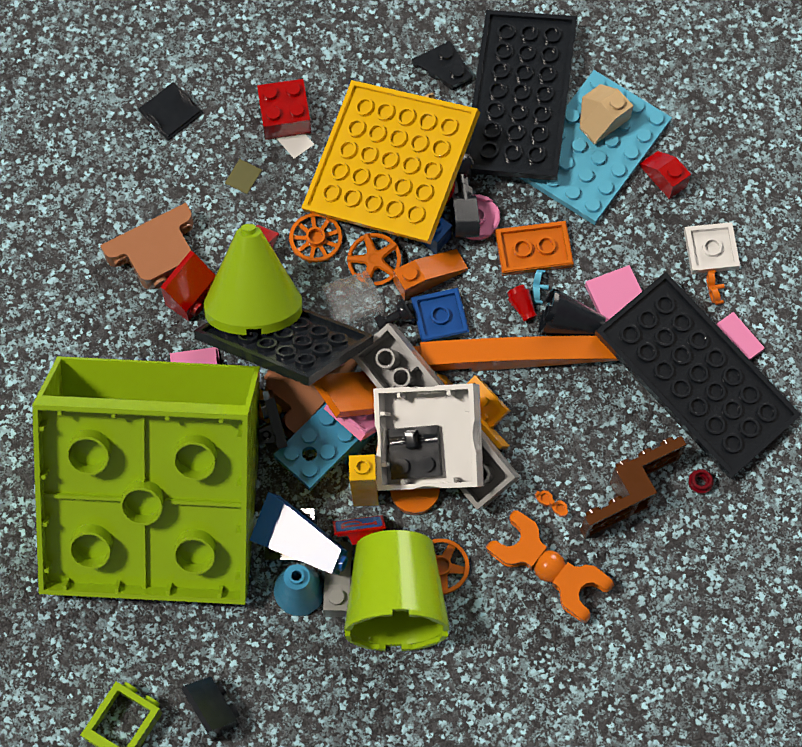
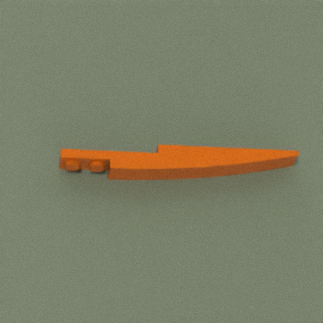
M597 336L462 339L420 342V346H413L433 371L472 368V372L619 361Z

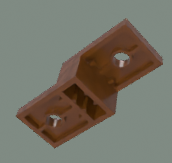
M682 436L676 439L669 437L660 443V447L653 450L647 448L641 451L637 458L631 461L627 458L615 465L616 468L609 484L617 497L611 499L608 502V506L602 509L595 507L585 513L586 516L580 528L584 539L651 507L657 491L647 475L680 459L687 445Z

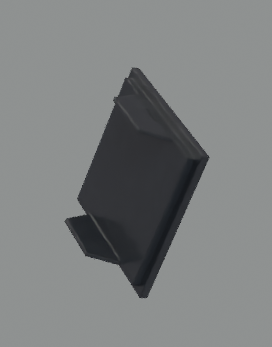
M174 82L138 109L167 141L203 114V111Z

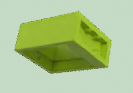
M116 681L80 736L95 747H118L96 733L95 730L121 693L149 711V714L127 746L141 747L162 715V711L158 708L160 703L146 695L145 699L137 695L138 689L131 684L124 682L121 685Z

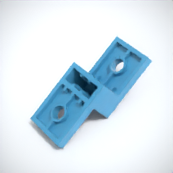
M326 403L287 441L288 447L281 448L274 454V458L310 491L341 460L347 464L349 456L356 455L377 434L375 432L362 441L358 440L324 410ZM306 450H314L317 453L316 458L312 461L305 460L302 456Z

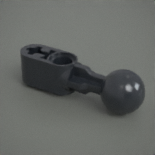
M465 153L457 173L454 192L450 200L454 238L479 237L480 234L476 195H473L472 187L468 185V178L472 175L470 167L474 163L467 153Z

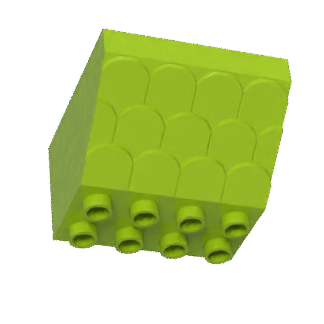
M57 356L32 404L39 594L245 605L249 587L252 549L250 537L254 525L259 459L260 366Z

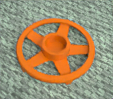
M366 233L359 237L350 247L347 256L348 267L353 277L368 286H379L392 280L393 270L395 269L388 265L384 258L395 250L397 255L395 269L400 267L401 253L396 242L381 233ZM372 238H381L390 244L377 250ZM365 240L367 253L364 255H353L357 245ZM352 263L366 265L363 279L356 274ZM380 269L390 275L382 281L370 282L375 270Z
M444 538L433 539V544H448L442 555H436L443 595H447L459 589L466 581L470 568L469 559L464 549L456 542ZM455 547L461 552L465 561V567L451 563L450 559ZM449 573L463 574V577L456 585L448 588Z

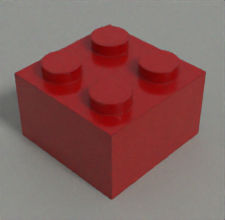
M303 79L257 85L265 140L311 133L310 116Z

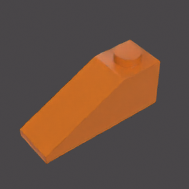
M454 249L413 260L393 270V282L404 301L467 271L468 267L458 250Z

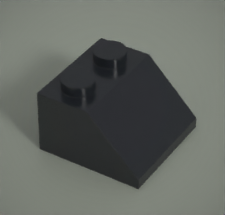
M209 676L181 687L212 742L239 726L236 718L240 714L233 702L227 704L223 696L227 692L219 680L214 682L212 677Z

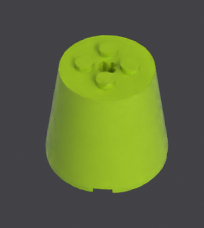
M387 530L369 534L357 542L344 626L345 638L350 643L377 651H386V646H401V651H411L436 645L448 637L450 626L433 541L428 536L413 531Z

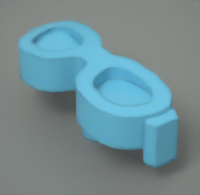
M537 270L535 273L532 288L534 304L543 305V301L540 300V289L548 290L549 285L540 284V280L546 270Z

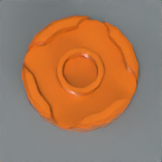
M440 488L390 490V495L394 505L402 512L419 515L426 513L436 504Z

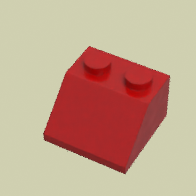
M192 251L186 255L160 287L166 306L187 321L201 312L204 300L216 276Z

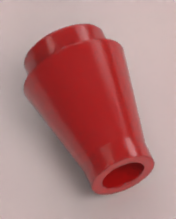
M524 284L507 292L509 297L507 300L524 322L537 316L530 291L526 289Z

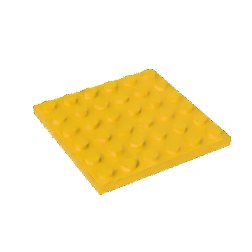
M351 80L303 202L302 209L305 212L431 244L480 111L473 107Z

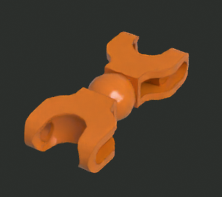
M514 510L510 514V522L520 532L519 542L514 546H505L497 541H490L486 546L487 552L505 567L525 566L531 571L534 569L536 576L540 580L553 582L552 586L559 591L563 610L580 622L587 623L590 619V611L580 601V591L585 587L593 586L602 592H608L614 587L612 579L594 565L576 567L569 562L566 564L564 558L558 552L547 550V546L540 541L537 524L523 513Z

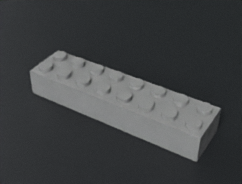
M388 323L373 336L374 344L353 357L377 388H417L445 385L394 324ZM482 429L484 486L459 488L476 510L484 509L520 478V475Z

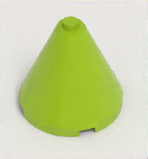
M244 224L236 231L204 300L205 318L208 323L218 330L231 334L247 335L246 329H261L262 334L276 332L292 325L302 314V296L261 229L254 224Z

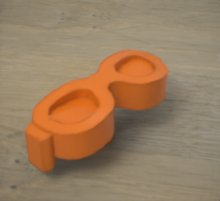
M716 270L708 271L706 283L710 299L715 305L724 304L718 289H724V284L715 285Z
M545 490L535 493L538 503L552 508V511L559 517H566L568 515L565 502L560 500L555 502L552 494Z

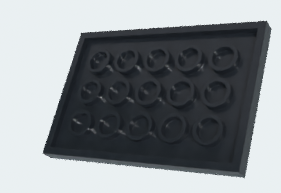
M302 308L301 316L292 325L268 334H262L261 329H246L247 335L231 334L218 330L208 322L194 330L196 340L307 386L318 381L374 344L372 334Z

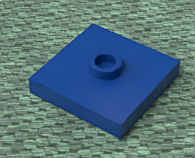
M458 288L411 297L421 342L442 341L469 335V328Z

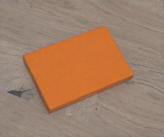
M566 221L495 229L502 276L531 273L537 270L547 271L572 268L574 265Z
M364 371L327 374L313 383L336 418L374 414L373 389L377 387Z

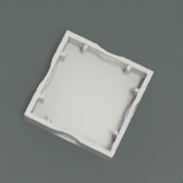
M479 384L373 389L375 427L378 436L376 453L377 491L484 486ZM439 425L443 476L391 480L388 429Z

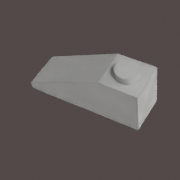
M338 542L348 550L346 556L348 557V563L344 571H340L339 575L325 571L323 613L324 617L346 618L351 585L352 543Z

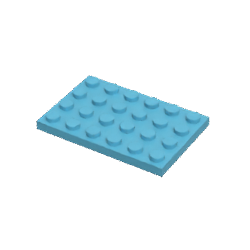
M593 70L566 108L557 181L530 178L520 179L595 225L669 125L672 117ZM601 84L618 89L633 104V110L627 122L594 145L579 129L582 97Z

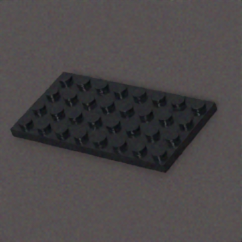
M486 10L472 107L477 108L480 111V115L465 152L472 158L474 163L470 167L472 174L557 181L578 16Z
M667 272L656 279L594 333L729 479L737 474L801 416L799 411Z

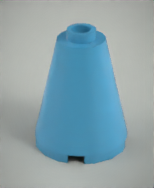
M300 564L291 565L279 575L275 582V600L287 614L306 616L322 604L324 599V582L321 576L312 568Z

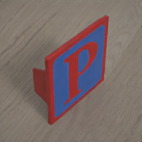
M383 515L333 521L334 535H337V537L348 536L352 545H356L361 538L373 532H380L386 529Z

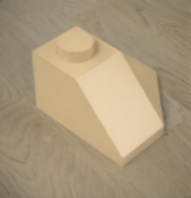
M600 84L582 97L579 129L595 145L630 119L633 104L618 89Z

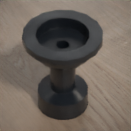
M399 297V302L395 306L396 311L385 317L381 314L374 317L380 330L388 323L393 324L400 319L404 322H415L402 297Z

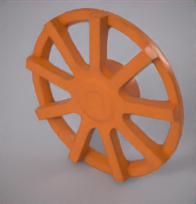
M314 213L300 217L293 224L289 233V243L294 254L302 260L308 261V263L329 261L341 249L343 240L341 227L334 219ZM311 217L312 228L308 229L301 222ZM315 217L326 219L321 228L316 227ZM331 221L335 225L336 230L325 233L324 230ZM297 226L306 233L305 236L293 235ZM338 235L337 243L328 241L326 239L328 237ZM293 240L306 241V243L296 248ZM323 244L334 247V250L327 254ZM311 246L309 257L301 253ZM316 248L320 249L323 257L314 258Z

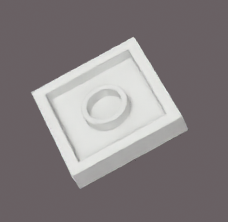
M732 222L685 227L684 235L691 274L707 273L712 270H716V272L739 270L740 262Z

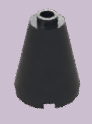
M552 288L545 300L548 304L545 310L542 309L538 332L540 333L539 335L596 336L594 333L606 323V317L562 291Z

